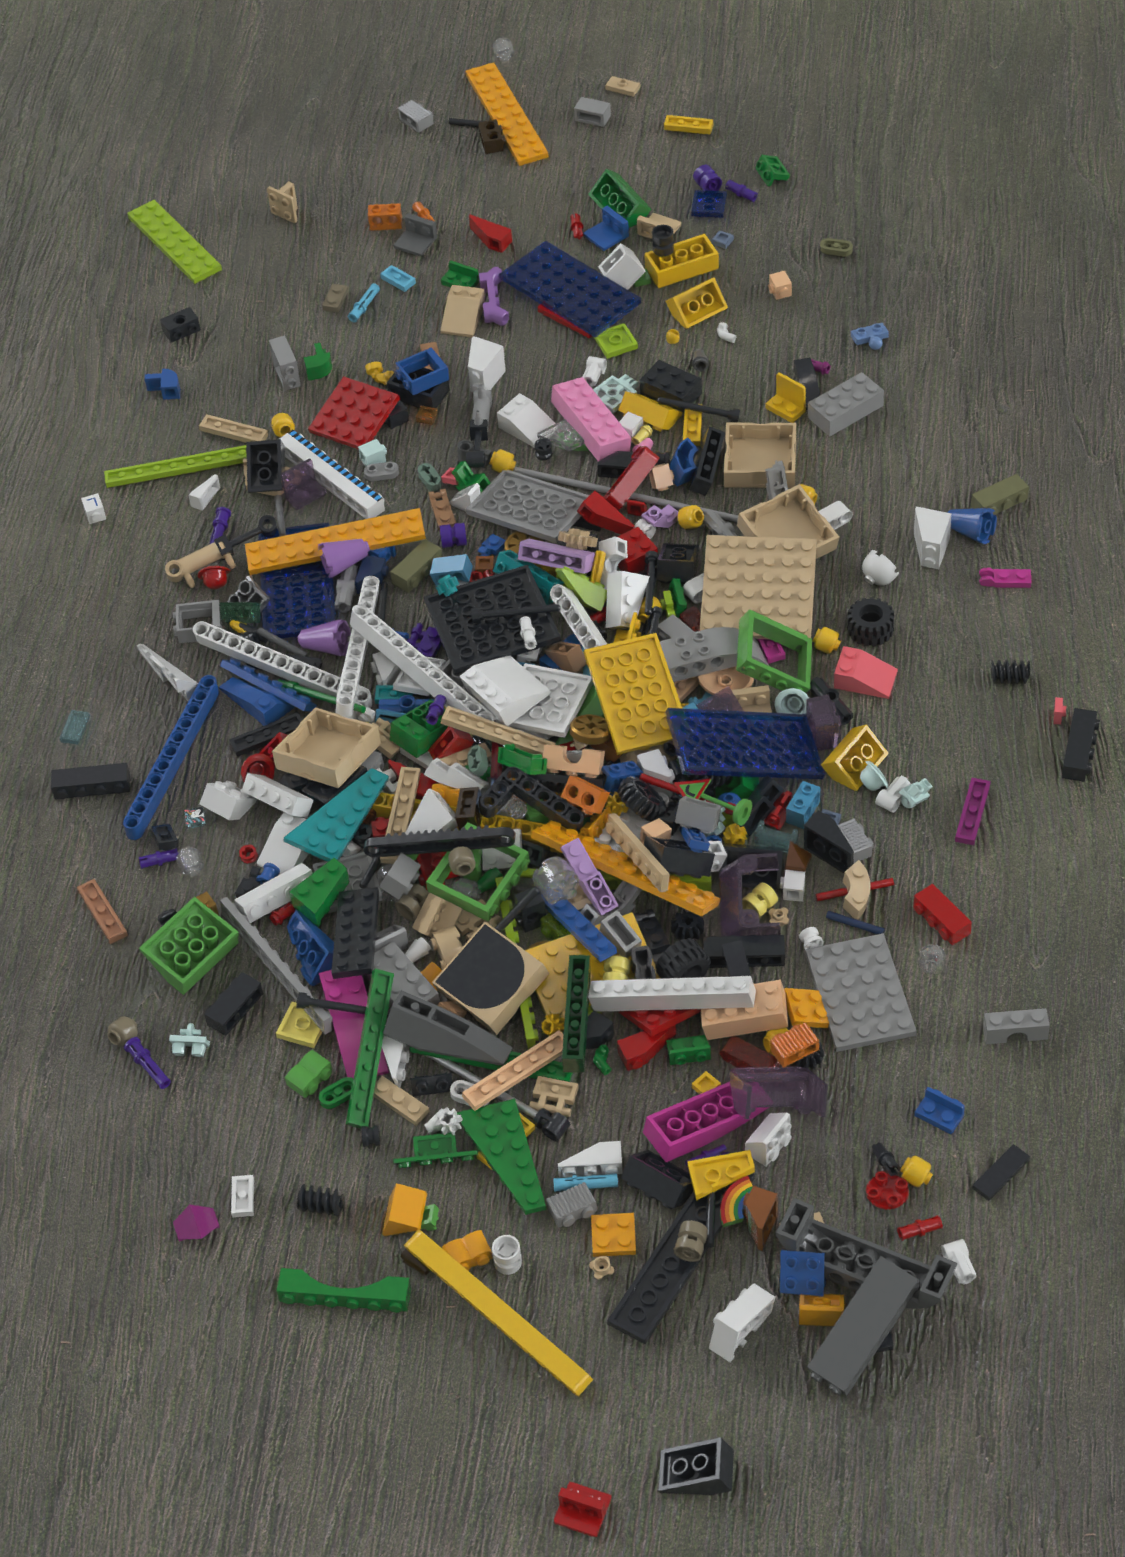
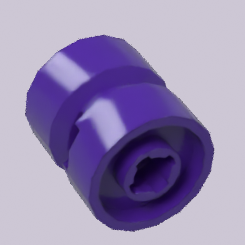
M702 165L695 170L693 179L706 194L712 195L719 191L722 186V180L709 165Z
M456 523L453 527L450 524L440 525L442 548L452 547L453 544L457 546L467 545L465 523Z

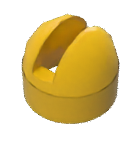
M670 329L666 334V341L670 344L679 342L680 336L678 331Z

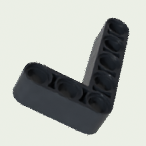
M516 767L507 768L480 799V813L485 818L494 817L508 800L515 795L550 820L559 822L561 826L567 829H574L579 833L583 827L584 814L581 810Z

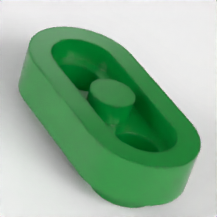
M342 1078L321 1090L319 1093L320 1105L325 1109H333L350 1100L353 1078Z

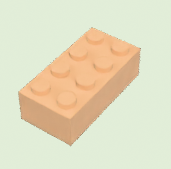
M781 980L754 984L756 989L754 1007L701 1009L702 1028L707 1040L788 1027L786 993Z

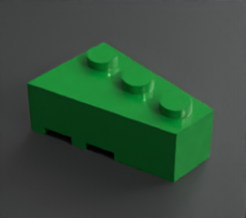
M332 858L289 891L292 906L319 927L324 915L328 914L331 910L330 907L333 902L338 900L339 892H343L350 883L347 868L336 858Z

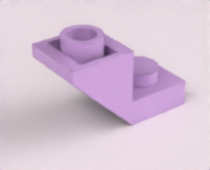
M669 504L662 510L654 505L641 516L654 527L669 528L678 521L677 515L679 511Z

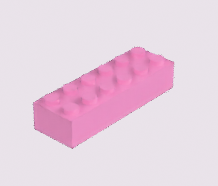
M583 377L552 385V404L574 432L578 434V437L598 462L617 451L630 452L631 436Z

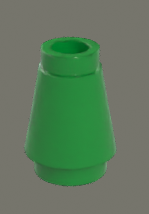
M496 867L490 868L474 886L481 894L496 887L495 878L503 877V875Z

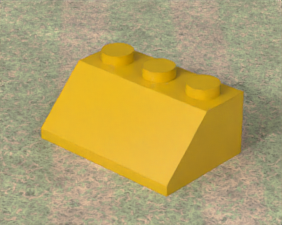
M714 277L666 300L672 316L685 329L728 308Z
M625 391L618 411L624 413L623 416L627 412H631L643 417V425L649 423L653 425V429L662 432V429L670 430L683 414V412L658 404L657 401L627 391Z
M866 724L852 728L821 766L832 780L857 791L863 784L860 774L867 766L865 761H870L878 767L889 753Z

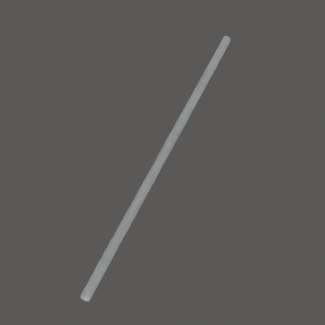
M514 468V472L529 477L605 494L611 488L525 468ZM633 493L629 498L664 507L669 504L678 510L685 506H690L689 504ZM700 507L704 515L711 511V509ZM712 510L723 520L738 521L739 515Z

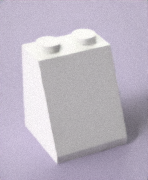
M475 336L471 340L468 362L470 390L474 393V390H478V385L480 384L483 385L484 390H491L506 371L503 346Z
M916 506L914 537L921 566L939 569L950 540L951 513Z
M429 788L405 834L408 835L410 831L413 834H416L417 831L423 834L425 830L431 833L434 829L436 832L440 829L445 832L448 828L453 831L458 827L455 819L456 814L440 793Z

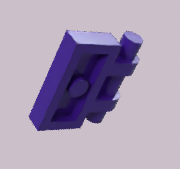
M418 623L412 629L411 636L406 641L424 656L435 658L442 645L436 628L428 627L425 632L422 631L424 628L423 624Z

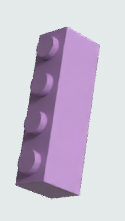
M526 539L520 541L518 560L555 568H563L565 566L571 568L574 572L585 574L592 571L595 553Z

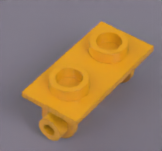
M607 806L601 814L593 815L590 818V822H587L580 829V834L592 837L593 839L595 837L599 838L606 827L608 814H612L610 806Z

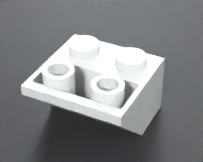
M621 243L598 266L603 276L616 289L624 293L646 272L635 253Z
M659 749L637 755V766L644 774L673 784V780H675L674 772L668 768L666 756H662ZM649 784L656 792L666 794L669 802L673 801L670 799L673 792Z
M216 781L215 783H207L200 805L228 820H240L256 803L257 798L243 792L232 781Z
M787 1112L769 1113L745 1142V1151H751L752 1159L764 1166L776 1160L780 1149L783 1146L786 1147L791 1140L790 1129L792 1125L790 1124V1114Z

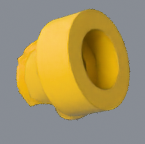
M371 362L365 366L367 375L371 376L375 382L387 385V381L394 374L393 371L382 373L383 367L381 362Z

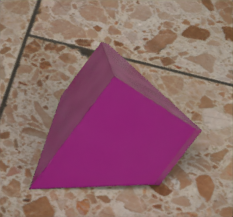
M191 1204L173 1221L179 1242L186 1239H202L212 1230L220 1227L213 1208Z

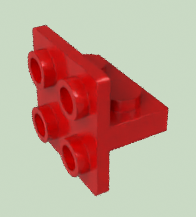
M569 1482L567 1488L561 1487L558 1494L559 1508L554 1517V1524L597 1537L610 1505L611 1495Z

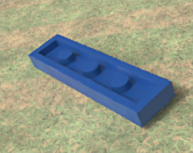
M680 826L679 831L688 847L691 848V851L702 853V850H709L710 843L703 832H700L698 828Z

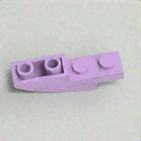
M579 837L563 845L560 849L570 865V870L599 914L602 916L618 907L617 901L600 871H597Z

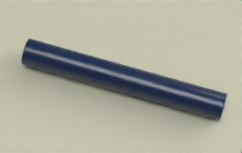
M828 911L826 914V918L875 934L885 933V928L831 911Z

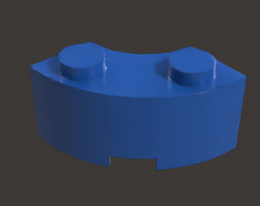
M689 438L684 439L679 444L670 461L669 468L674 474V480L672 481L676 486L689 482L697 468L694 464V458L699 449Z

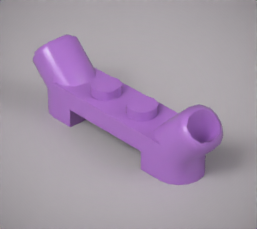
M493 267L488 272L479 273L480 287L484 289V293L488 292L489 302L483 303L485 323L494 322L504 326L509 320L508 311L500 308L499 297H495L498 296L497 285L504 280V274L500 268Z

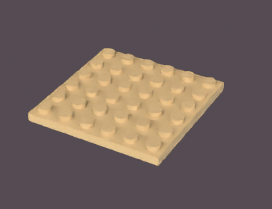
M707 535L700 631L718 627L739 629V619L750 609L811 638L817 539ZM753 632V637L756 639H768Z

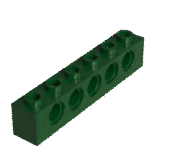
M569 955L562 1050L563 1072L584 1073L589 1009L588 996L591 979L590 955Z

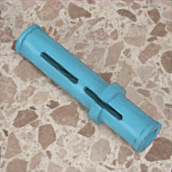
M371 284L359 302L354 304L353 310L348 315V319L351 322H357L361 314L367 311V306L380 291V287L377 284Z
M617 1173L579 1177L572 1175V1177L553 1178L554 1192L566 1191L583 1182L586 1183L589 1189L618 1187Z

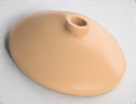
M735 666L698 676V681L701 687L708 693L721 698H731V690L752 687L754 678L737 671Z

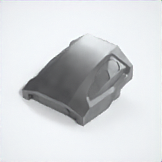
M248 575L245 580L240 582L238 591L230 595L227 603L243 623L250 625L266 607L270 598L253 580V576Z

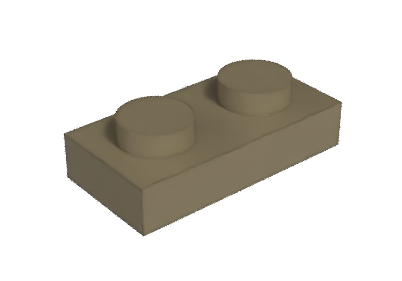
M332 284L322 304L323 310L339 313L349 291L348 286Z

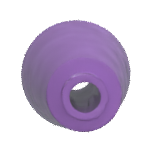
M363 539L318 544V550L322 549L323 552L320 558L326 573H329V578L335 577L368 556L370 551L367 541H363Z
M339 619L302 630L298 635V643L305 649L345 656L349 645L348 636H351L347 621Z

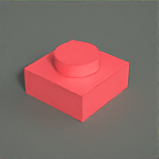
M450 467L441 476L442 483L458 484L451 473L455 468Z
M1055 697L1054 724L1061 725L1062 717H1066V706H1063V698Z

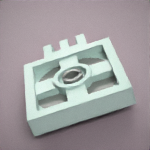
M627 374L619 379L612 375L593 390L611 413L614 414L620 407L625 391L637 393L634 389L639 386V382L634 381L631 377L629 378Z

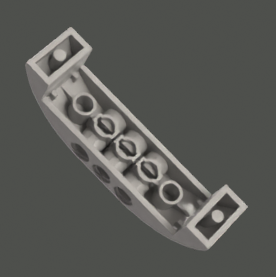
M731 627L710 628L660 641L673 682L737 666L739 629ZM753 637L752 658L768 665L758 641Z

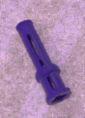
M218 507L215 511L216 518L212 522L213 532L209 544L214 543V539L223 536L224 531L228 528L227 521L231 516V511L226 507Z
M138 1037L129 1039L124 1045V1050L134 1057L133 1060L136 1064L142 1065L160 1089L167 1088L171 1080L150 1057V1051L140 1044L141 1041Z

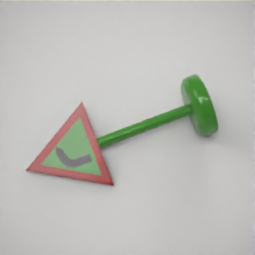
M711 779L674 782L682 797L687 796L695 799H700L701 797L732 810L733 821L739 826L744 825L751 814V800L742 799L736 806L704 794Z

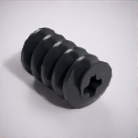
M991 660L993 684L996 683L998 678L1001 684L1004 683L1005 678H1007L1009 684H1011L1012 679H1015L1016 684H1019L1020 679L1026 684L1030 678V660H1028L1026 666L1023 660H1020L1018 666L1016 660H1013L1011 665H1009L1008 660H1005L1003 665L1000 660H997L996 665Z
M302 1184L297 1198V1208H301L304 1212L309 1209L311 1213L317 1210L319 1214H323L325 1211L327 1215L334 1213L337 1217L340 1216L344 1203V1194L342 1193L340 1196L338 1189H335L334 1193L331 1194L330 1188L327 1187L325 1193H322V1187L319 1186L317 1191L314 1192V1186L311 1185L307 1191L305 1184Z

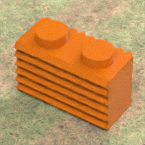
M804 1022L800 1025H794L785 1033L775 1035L770 1040V1049L784 1068L818 1051L819 1039L808 1024Z

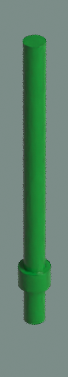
M277 680L283 684L284 688H291L298 693L336 705L335 696L300 686L299 683L294 681ZM355 703L353 711L365 713L366 707Z

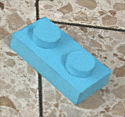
M390 265L380 273L381 279L404 292L416 284L414 277L393 265Z

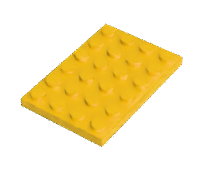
M657 633L584 650L583 653L617 755L691 736Z
M633 912L623 915L622 917L642 940L641 946H647ZM601 923L598 924V925H595V927H596L599 931H600V925H601ZM572 934L525 950L543 963L549 972V975L535 990L545 1015L560 1013V1017L565 1018L569 955H590V984L591 981L602 980L603 974L606 973L604 971L605 960L602 962L598 961ZM652 958V964H651V965H652V966L654 967V969L656 970V968H655L656 965H655L654 960H653V958ZM631 966L630 973L627 974L629 980H632L635 977V974L633 973ZM656 973V979H661Z

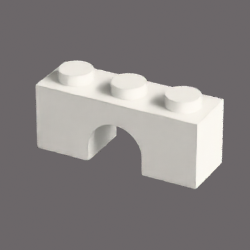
M616 536L599 542V551L606 553L600 582L605 586L604 589L606 590L608 573L619 572L617 571L619 562L628 558L627 541Z

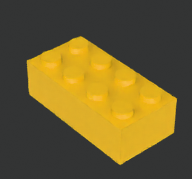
M705 234L674 243V252L669 256H657L653 251L644 253L645 268L658 288L719 269V253Z

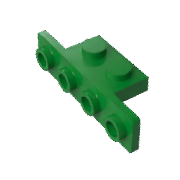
M447 1133L446 1135L413 1137L415 1157L393 1159V1163L398 1165L399 1168L411 1167V1163L419 1162L420 1166L432 1165V1161L440 1160L441 1164L452 1163L455 1158H461L462 1161H472L474 1156L478 1155V1151L457 1152L456 1137L452 1133Z

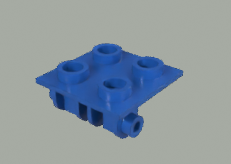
M781 1250L780 1293L824 1296V1287L826 1285V1278H824L825 1253Z

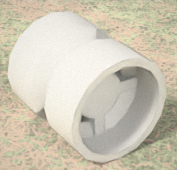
M502 1235L494 1240L492 1254L497 1271L507 1275L517 1272L522 1265L519 1241L511 1235Z

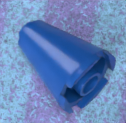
M950 509L947 512L951 513V529L978 543H989V536L995 533L997 517L993 515L994 509Z

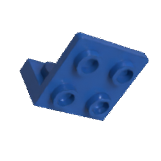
M609 206L602 208L603 221L584 232V236L603 251L629 237L628 221Z

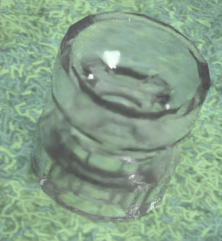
M512 796L502 807V810L514 819H521L527 813V805L519 798Z

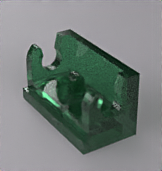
M219 602L221 621L226 619V623H230L231 620L242 623H260V603Z

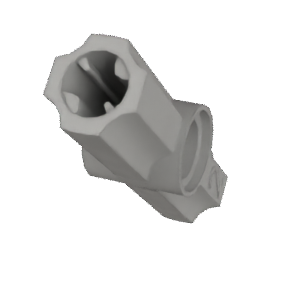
M712 510L706 513L703 523L711 530L712 535L737 536L730 522L725 523Z
M355 564L341 573L340 579L337 580L335 609L340 611V613H347V611L351 610L353 596L357 594L355 579L359 569Z

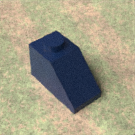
M373 556L363 558L355 579L357 594L361 592L365 577H377L380 585L384 578L388 576L389 567L386 566L385 558Z

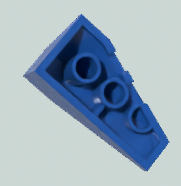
M235 677L230 678L219 686V689L263 726L279 720L295 708V706L262 688Z
M295 910L287 924V929L292 944L296 945L298 952L296 958L302 964L301 974L309 985L314 986L321 982L319 973L332 970L334 941L300 911Z

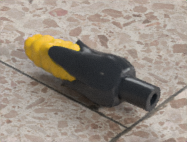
M231 620L229 623L230 627L240 634L257 632L259 629L235 620ZM259 635L261 642H268V639Z

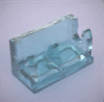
M761 820L755 830L756 845L784 848V852L788 853L790 841L795 844L797 843L799 838L798 830L794 829L792 834L770 829L765 827V821Z

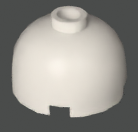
M871 550L862 564V570L865 575L864 579L871 585L885 586L890 584L899 574V572L895 573L894 571L896 566L883 554L878 556L875 554L877 551Z

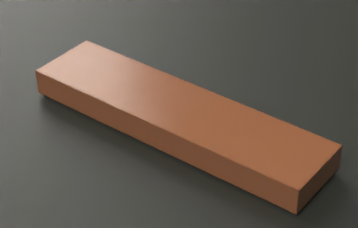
M95 879L77 887L80 896L110 944L128 936L126 929Z

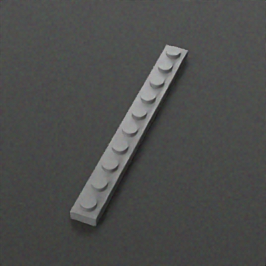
M227 897L221 899L222 915L238 931L240 936L292 997L297 1001L298 993L303 992L313 998L308 987L301 984L299 977L290 971L286 962H282L277 951L270 948L266 938H262L257 928L251 926L246 915H242L239 912L237 905L234 902L232 903ZM313 1006L303 1009L324 1034L332 1031L331 1022L333 1020L328 1011Z

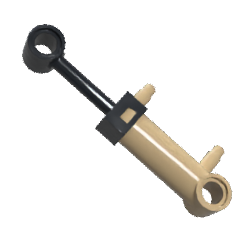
M265 515L260 518L257 528L230 541H228L226 535L214 539V543L178 560L169 561L165 566L167 578L171 582H179L184 577L190 588H194L195 583L191 573L220 559L226 560L231 569L235 568L236 565L232 558L234 555L232 547L259 534H262L264 537H273L277 532L276 519L271 515ZM271 524L272 527L270 529H265L264 525ZM174 568L179 569L177 574H172L170 571Z

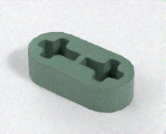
M428 463L419 465L418 476L426 488L430 491L439 490L442 487L441 477L434 467Z
M479 745L473 746L467 754L469 770L477 777H480L488 769L487 753Z

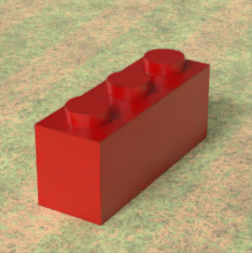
M934 884L929 885L914 895L913 908L918 915H922L928 925L932 928L934 927L942 939L947 940L952 946L971 934L972 921Z

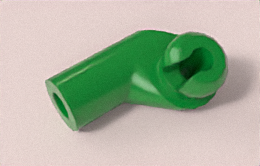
M600 1045L595 1051L593 1063L605 1076L612 1070L606 1063L609 1048L606 1045Z

